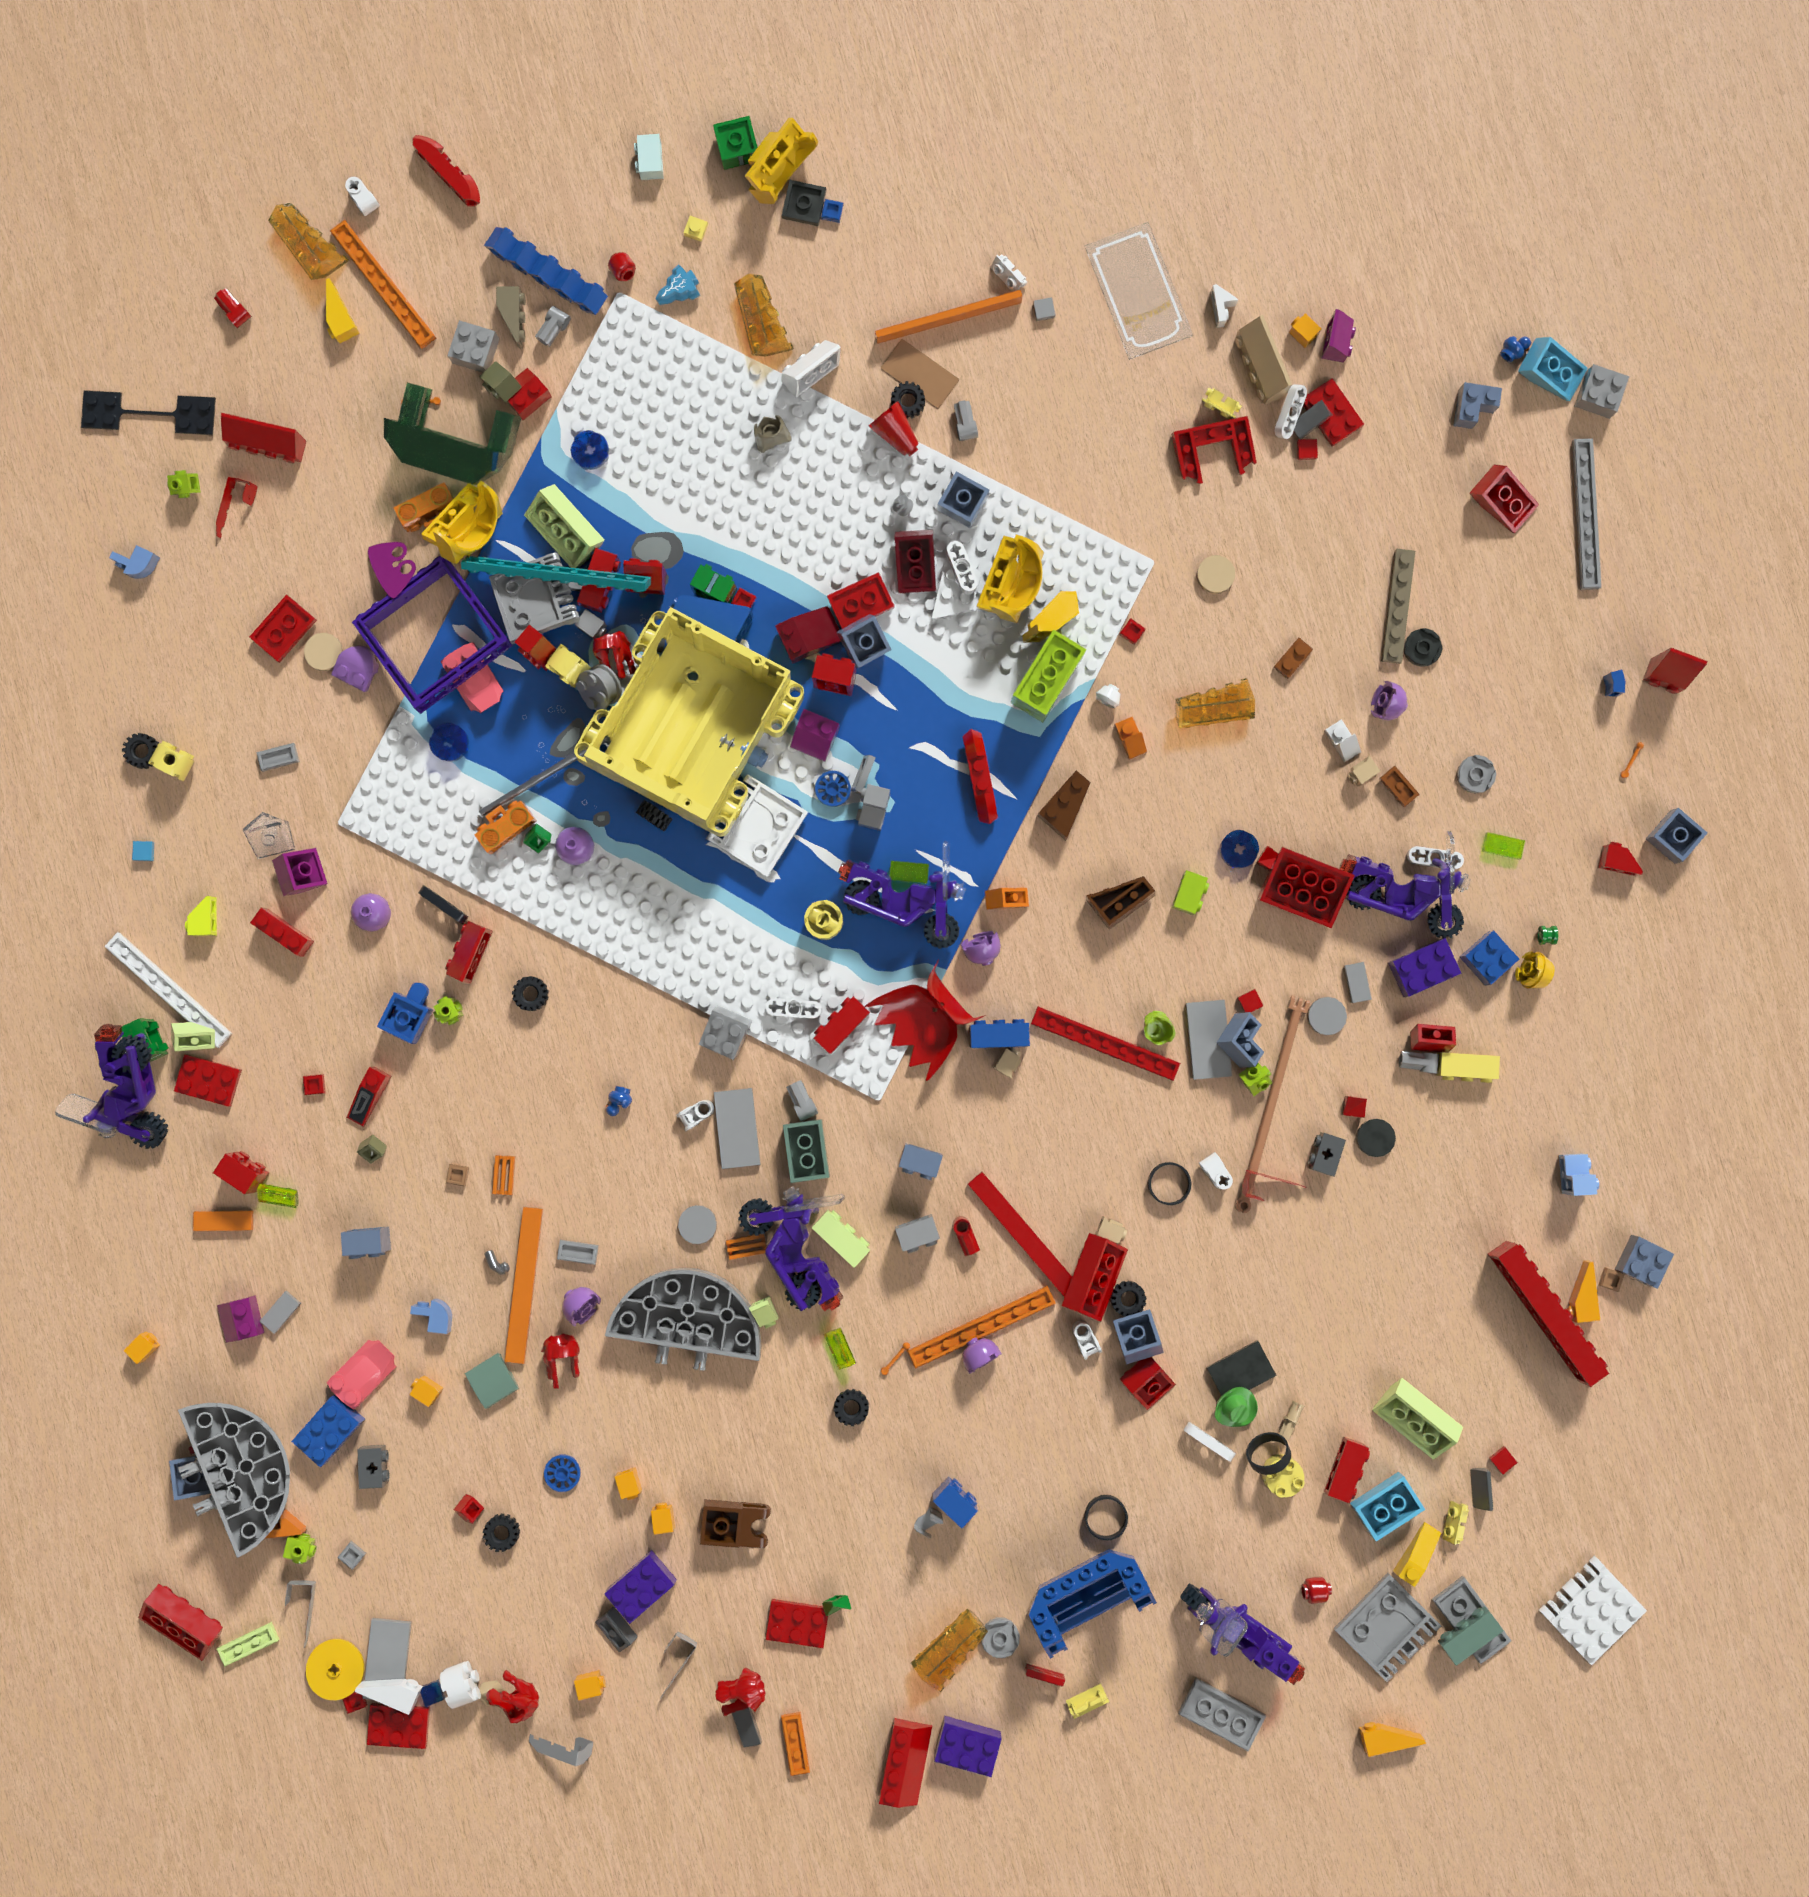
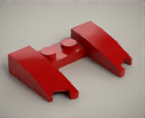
M1248 416L1179 430L1171 434L1183 480L1186 477L1197 479L1196 483L1198 484L1203 483L1196 447L1230 440L1239 475L1245 473L1243 468L1252 462L1255 465L1257 463Z

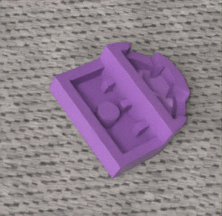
M361 645L353 646L340 653L331 675L366 692L370 687L374 674L378 673L379 664L376 663L375 654L372 650Z

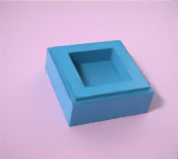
M133 841L132 860L154 861V842Z

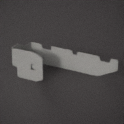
M929 1507L926 1514L916 1520L914 1529L924 1536L931 1538V1534L925 1532V1530L935 1524H943L942 1513Z
M293 1580L287 1584L285 1606L290 1602L292 1585H312L306 1641L304 1643L305 1648L311 1626L316 1581Z
M680 1632L675 1633L673 1638L666 1646L664 1653L676 1636L680 1637L684 1641L689 1642L695 1647L693 1648L689 1656L686 1658L680 1669L677 1671V1673L675 1674V1676L673 1677L665 1691L669 1688V1686L676 1678L677 1674L680 1672V1670L685 1665L688 1658L694 1652L697 1646V1642H695L693 1639Z
M530 1734L529 1742L537 1752L573 1766L584 1764L592 1754L593 1741L582 1737L575 1739L574 1750L571 1749V1752L566 1751L564 1746L556 1743L551 1745V1742L542 1738L536 1740L534 1735Z

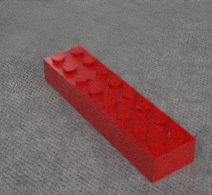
M1503 1242L1489 1252L1488 1256L1577 1381L1592 1387L1610 1374L1606 1369L1608 1367L1606 1362L1601 1357L1598 1358L1595 1354L1596 1348L1583 1337L1584 1331L1579 1325L1575 1326L1571 1320L1573 1319L1571 1313L1560 1305L1562 1301L1555 1292L1552 1293L1548 1288L1550 1286L1549 1282L1545 1277H1541L1538 1274L1537 1270L1539 1269L1532 1260H1528L1524 1247L1515 1242Z

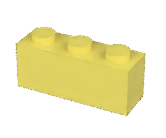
M1437 1053L1439 1054L1436 1076H1442V1080H1454V1077H1461V1081L1473 1082V1078H1481L1480 1082L1492 1083L1493 1079H1499L1500 1056Z

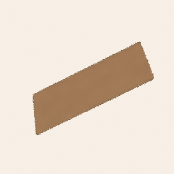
M903 339L900 340L881 366L882 370L899 382H902V384H905V381H908L910 384L915 382L916 386L918 384L920 389L924 391L925 400L937 409L959 381V378Z

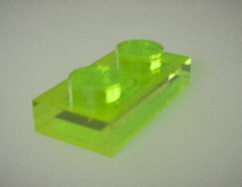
M1487 832L1482 852L1520 860L1525 840Z
M891 861L889 877H891L892 881L927 884L929 864Z
M259 1184L257 1188L258 1202L297 1208L299 1204L298 1190L266 1184Z
M841 1327L823 1334L839 1370L856 1364Z

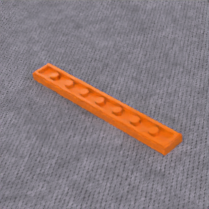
M343 220L331 229L332 235L418 346L423 349L436 339L435 335L349 224Z
M1021 290L988 298L876 330L875 338L877 344L915 334L1022 303L1023 296Z
M523 1207L505 1362L524 1364L526 1359L543 1217L542 1208Z
M1045 1286L907 1350L916 1369L966 1346V1343L974 1338L979 1340L1056 1303L1048 1286Z

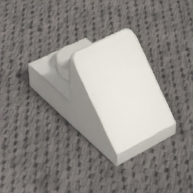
M1215 284L1212 286L1210 293L1216 328H1221L1225 326L1226 321L1229 319L1227 308L1235 307L1238 299Z
M1342 719L1324 730L1344 763L1361 753L1356 734L1351 735Z

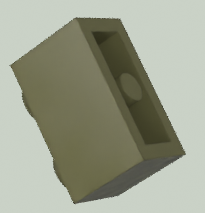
M496 361L479 376L484 382L482 386L496 399L501 398L504 402L522 388L513 375Z

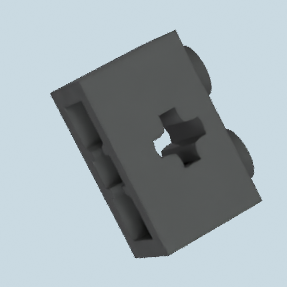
M1323 1132L1316 1135L1314 1154L1311 1153L1308 1159L1309 1169L1335 1177L1346 1140ZM1327 1150L1329 1156L1324 1157V1155H1322V1151Z
M386 1445L360 1447L357 1449L359 1489L383 1488L390 1478V1472L386 1467V1462L389 1460V1452L386 1450ZM374 1463V1466H377L378 1468L375 1470L374 1467H371V1464Z

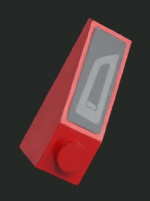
M369 1067L359 1085L346 1118L364 1127L392 1076L377 1067Z

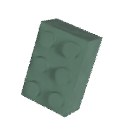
M823 1120L784 1124L783 1130L790 1182L829 1178L830 1172Z

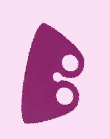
M401 542L381 543L368 548V556L374 573L385 592L391 598H396L401 593L416 570V565L411 560H404L397 567H393L392 564L395 561H400L407 554V547ZM396 547L403 548V553L399 557L392 555V551ZM404 564H410L412 567L411 571L407 574H402L400 571Z

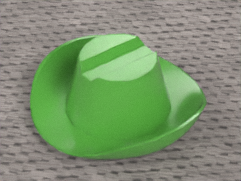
M1236 1387L1227 1391L1219 1398L1216 1404V1420L1222 1425L1230 1427H1242L1250 1424L1258 1411L1256 1398L1251 1391L1243 1387Z

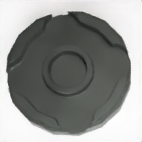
M1427 628L1411 632L1404 643V654L1407 660L1419 667L1435 663L1443 650L1439 635Z
M1371 1119L1361 1124L1357 1130L1356 1140L1360 1150L1366 1155L1381 1157L1391 1152L1395 1146L1396 1136L1392 1126L1385 1120Z

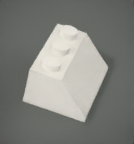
M827 340L821 344H815L806 355L802 354L797 359V362L783 369L781 382L797 398L839 366L841 347Z

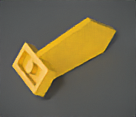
M1059 592L1028 624V631L1022 635L1023 643L1042 642L1050 636L1053 629L1055 631L1078 615L1077 592Z

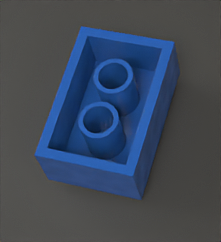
M1013 1019L1012 1023H1005V1020H993V1024H986V1020L974 1021V1025H969L970 1048L1030 1046L1029 1023H1025L1024 1019Z
M333 1395L291 1442L314 1463L322 1467L348 1440L365 1418L355 1409L353 1410L345 1405L336 1395Z

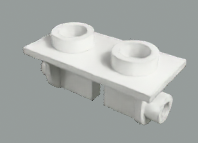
M997 255L990 268L1012 292L1019 290L1020 287L1023 288L1027 284L1026 277L1018 269L1014 272L1012 271L1015 266L1007 256Z

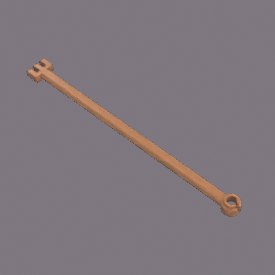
M1291 996L1287 1009H1291L1292 1013L1248 1170L1258 1172L1301 1013L1307 1014L1310 1001L1306 1000L1304 1007H1302V998H1298L1295 1005V996ZM1251 1173L1247 1194L1251 1195L1256 1174ZM1242 1193L1241 1197L1235 1202V1208L1238 1212L1247 1213L1251 1209L1250 1197H1246ZM1246 1202L1247 1208L1242 1209L1241 1203Z

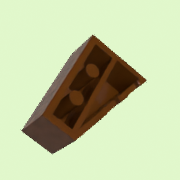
M1077 770L1037 815L1065 841L1069 836L1091 783Z
M1142 876L1121 885L1086 895V901L1110 930L1152 899L1156 891L1146 878Z

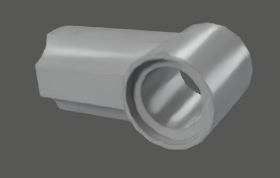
M552 306L546 314V321L535 336L536 339L545 346L550 347L559 332L566 329L571 317L557 307Z
M964 400L954 404L959 441L978 438L976 421L973 420L970 401Z
M1401 1051L1398 1062L1399 1067L1437 1074L1439 1054Z
M801 1080L786 1087L800 1121L818 1114L817 1108L812 1098H809Z

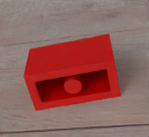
M1417 1024L1410 1031L1411 1050L1449 1053L1456 1046V1029L1452 1026Z

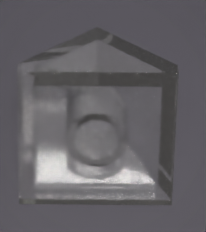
M262 812L243 828V832L257 859L295 850L289 822Z

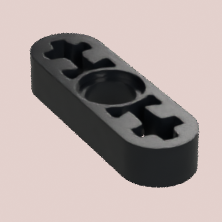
M423 885L418 893L459 923L464 924L469 916L427 886Z

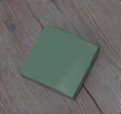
M499 1353L465 1373L471 1387L485 1409H488L519 1389L512 1372L508 1370Z

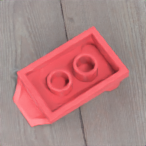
M474 642L463 645L448 654L441 661V664L446 672L449 673L476 653L478 648ZM488 665L457 687L470 711H477L479 713L500 702L501 693L504 692Z
M368 1340L326 1383L330 1390L345 1405L354 1410L397 1367L394 1364L395 1356L379 1340Z

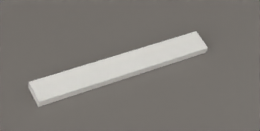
M117 932L104 946L188 1022L214 1029L215 1046L217 1048H220L232 1035L225 1026L121 933Z

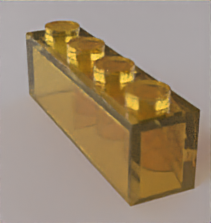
M292 203L275 206L268 221L311 280L326 278L349 261L345 255L341 256L336 251L337 247L332 242L328 243L322 237L323 233L319 229L308 224L309 220Z
M747 274L735 282L734 286L751 354L753 356L767 357L793 350L792 343H788L785 336L787 331L784 326L781 327L777 318L779 313L770 302L772 297L763 276Z
M1247 678L1241 679V683L1235 685L1232 682L1225 684V688L1216 690L1214 687L1208 689L1204 694L1197 692L1175 699L1176 720L1179 728L1207 726L1255 718V698Z
M967 1608L936 1639L932 1640L930 1645L919 1653L911 1664L924 1682L942 1692L945 1688L944 1682L947 1679H952L955 1675V1668L959 1664L963 1665L967 1660L966 1654L969 1651H974L988 1633V1630L978 1616Z

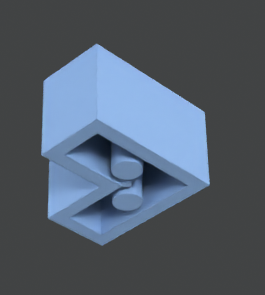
M1588 1154L1559 1155L1562 1194L1572 1196L1596 1195L1599 1189V1181L1596 1175L1589 1174L1591 1160L1588 1158Z

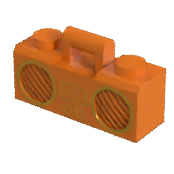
M443 482L393 508L403 528L407 532H415L422 525L427 528L435 519L433 517L438 516L454 497L449 487Z
M516 800L508 805L507 811L499 805L485 817L489 824H482L477 828V833L474 835L485 851L492 855L537 820L524 802L521 800L517 802ZM500 814H503L501 818L494 822V819L496 817H498Z

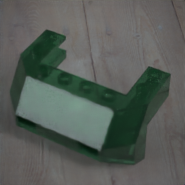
M407 382L398 420L384 418V439L401 463L472 485H477L480 481L483 482L501 471L513 453L521 421L520 416L496 410L488 446L480 445L424 427L433 389Z

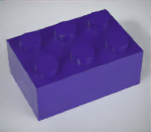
M1446 938L1388 962L1403 998L1410 997L1462 974Z
M651 1550L610 1585L604 1594L630 1624L672 1588L677 1579Z
M944 1716L934 1752V1762L992 1777L1002 1740L1001 1731Z

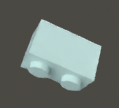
M637 135V143H634L635 155H638V161H635L636 173L640 174L641 180L664 179L660 135Z

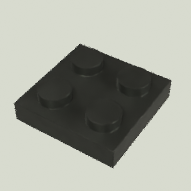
M789 180L781 215L782 219L819 226L827 191L826 187Z

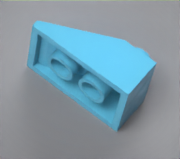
M1542 337L1535 339L1518 372L1530 382L1566 401H1570L1588 368L1553 338Z

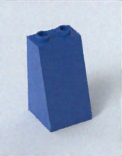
M680 594L679 598H675L671 608L739 644L754 618L752 609L749 607Z

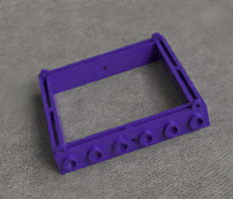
M441 556L436 557L427 567L421 568L396 598H391L387 594L385 598L375 602L370 609L359 614L352 621L413 708L420 714L513 646L454 565ZM445 574H448L495 638L418 695L371 629Z

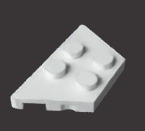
M955 552L956 557H957L956 560H957V559H959V557H958V553ZM946 555L932 620L973 611L981 577L979 570L971 565L977 579V589L973 594H964L960 590ZM959 564L956 567L960 572L967 570L965 564ZM966 576V577H965V579H966V584H965V586H968L969 588H971V587H972V584H970V583L968 582V579H967L968 576Z

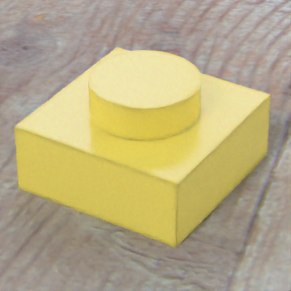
M690 216L684 230V236L702 242L708 222Z

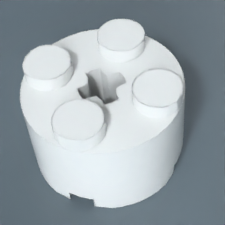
M469 1661L446 1668L440 1674L442 1692H447L448 1697L445 1700L451 1709L481 1698V1693L477 1686L479 1674L477 1670H472Z

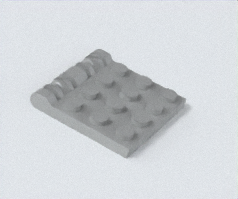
M551 553L527 562L562 567L558 553ZM499 573L489 576L511 644H515V640L529 624L542 634L563 625L577 623L580 620L579 614L576 611V605L572 604L560 608V605H567L573 601L568 583H560L558 580L542 581L541 578L524 579L523 576L506 577L504 574Z
M1387 1573L1334 1627V1630L1388 1682L1393 1676L1383 1666L1386 1665L1396 1674L1398 1670L1389 1660L1394 1656L1400 1664L1404 1665L1406 1661L1397 1652L1401 1650L1410 1659L1419 1650L1410 1638L1413 1636L1423 1646L1425 1642L1416 1632L1422 1628L1431 1637L1433 1633L1424 1624L1427 1622L1436 1632L1441 1625Z

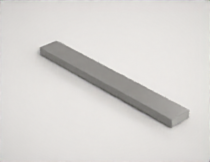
M1593 438L1574 439L1572 441L1580 590H1595L1601 588Z

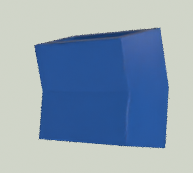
M1622 669L1603 676L1605 696L1617 697L1625 693L1626 680Z

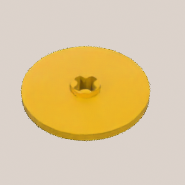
M330 1639L319 1644L310 1654L306 1664V1678L310 1688L315 1694L326 1700H340L351 1695L361 1683L365 1671L361 1652L354 1644L344 1639ZM334 1665L337 1668H339V1671L336 1672V1675L334 1671H331V1668L334 1667Z

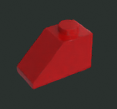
M1610 842V844L1602 847L1598 868L1631 876L1643 874V870L1630 850L1622 847L1621 843Z

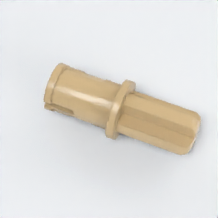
M1293 1401L1287 1416H1284L1285 1421L1279 1432L1286 1440L1290 1439L1296 1424H1299L1297 1421L1305 1407L1299 1404L1297 1411H1295L1298 1405L1295 1401Z

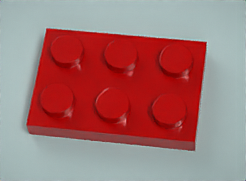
M1333 378L1307 394L1303 404L1306 410H1309L1320 400H1323L1333 414L1318 426L1332 447L1364 426V422Z
M879 572L827 595L841 629L869 614L876 617L895 608Z
M286 594L249 638L280 663L317 619Z
M184 1054L174 1092L231 1107L242 1069Z
M772 1599L766 1640L824 1649L828 1616L825 1615L823 1606Z
M372 1703L369 1710L367 1745L426 1749L430 1707L414 1706L408 1715L387 1705Z

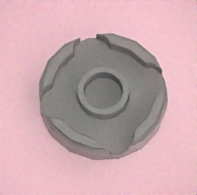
M1470 756L1458 766L1457 780L1460 786L1467 792L1474 794L1482 793L1491 788L1495 782L1496 770L1493 763L1484 756Z
M1319 998L1312 1003L1308 1010V1022L1312 1029L1319 1034H1336L1346 1024V1009L1335 998Z
M695 1205L687 1208L681 1214L678 1228L680 1235L686 1241L692 1244H701L713 1237L717 1229V1221L714 1213L709 1208Z
M996 1617L984 1625L981 1632V1643L984 1650L993 1657L1006 1658L1011 1656L1019 1645V1631L1011 1620L1004 1617Z

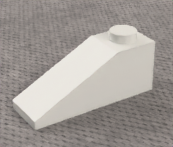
M413 1679L361 1681L356 1687L355 1692L409 1715L417 1702L423 1686Z

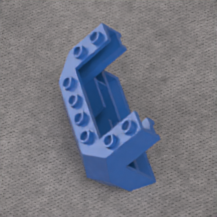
M1107 1549L1040 1584L1030 1606L1029 1617L1044 1650L1051 1659L1054 1657V1654L1062 1650H1068L1062 1634L1131 1598L1139 1612L1143 1611L1142 1608L1151 1603L1154 1605L1157 1602L1134 1556Z

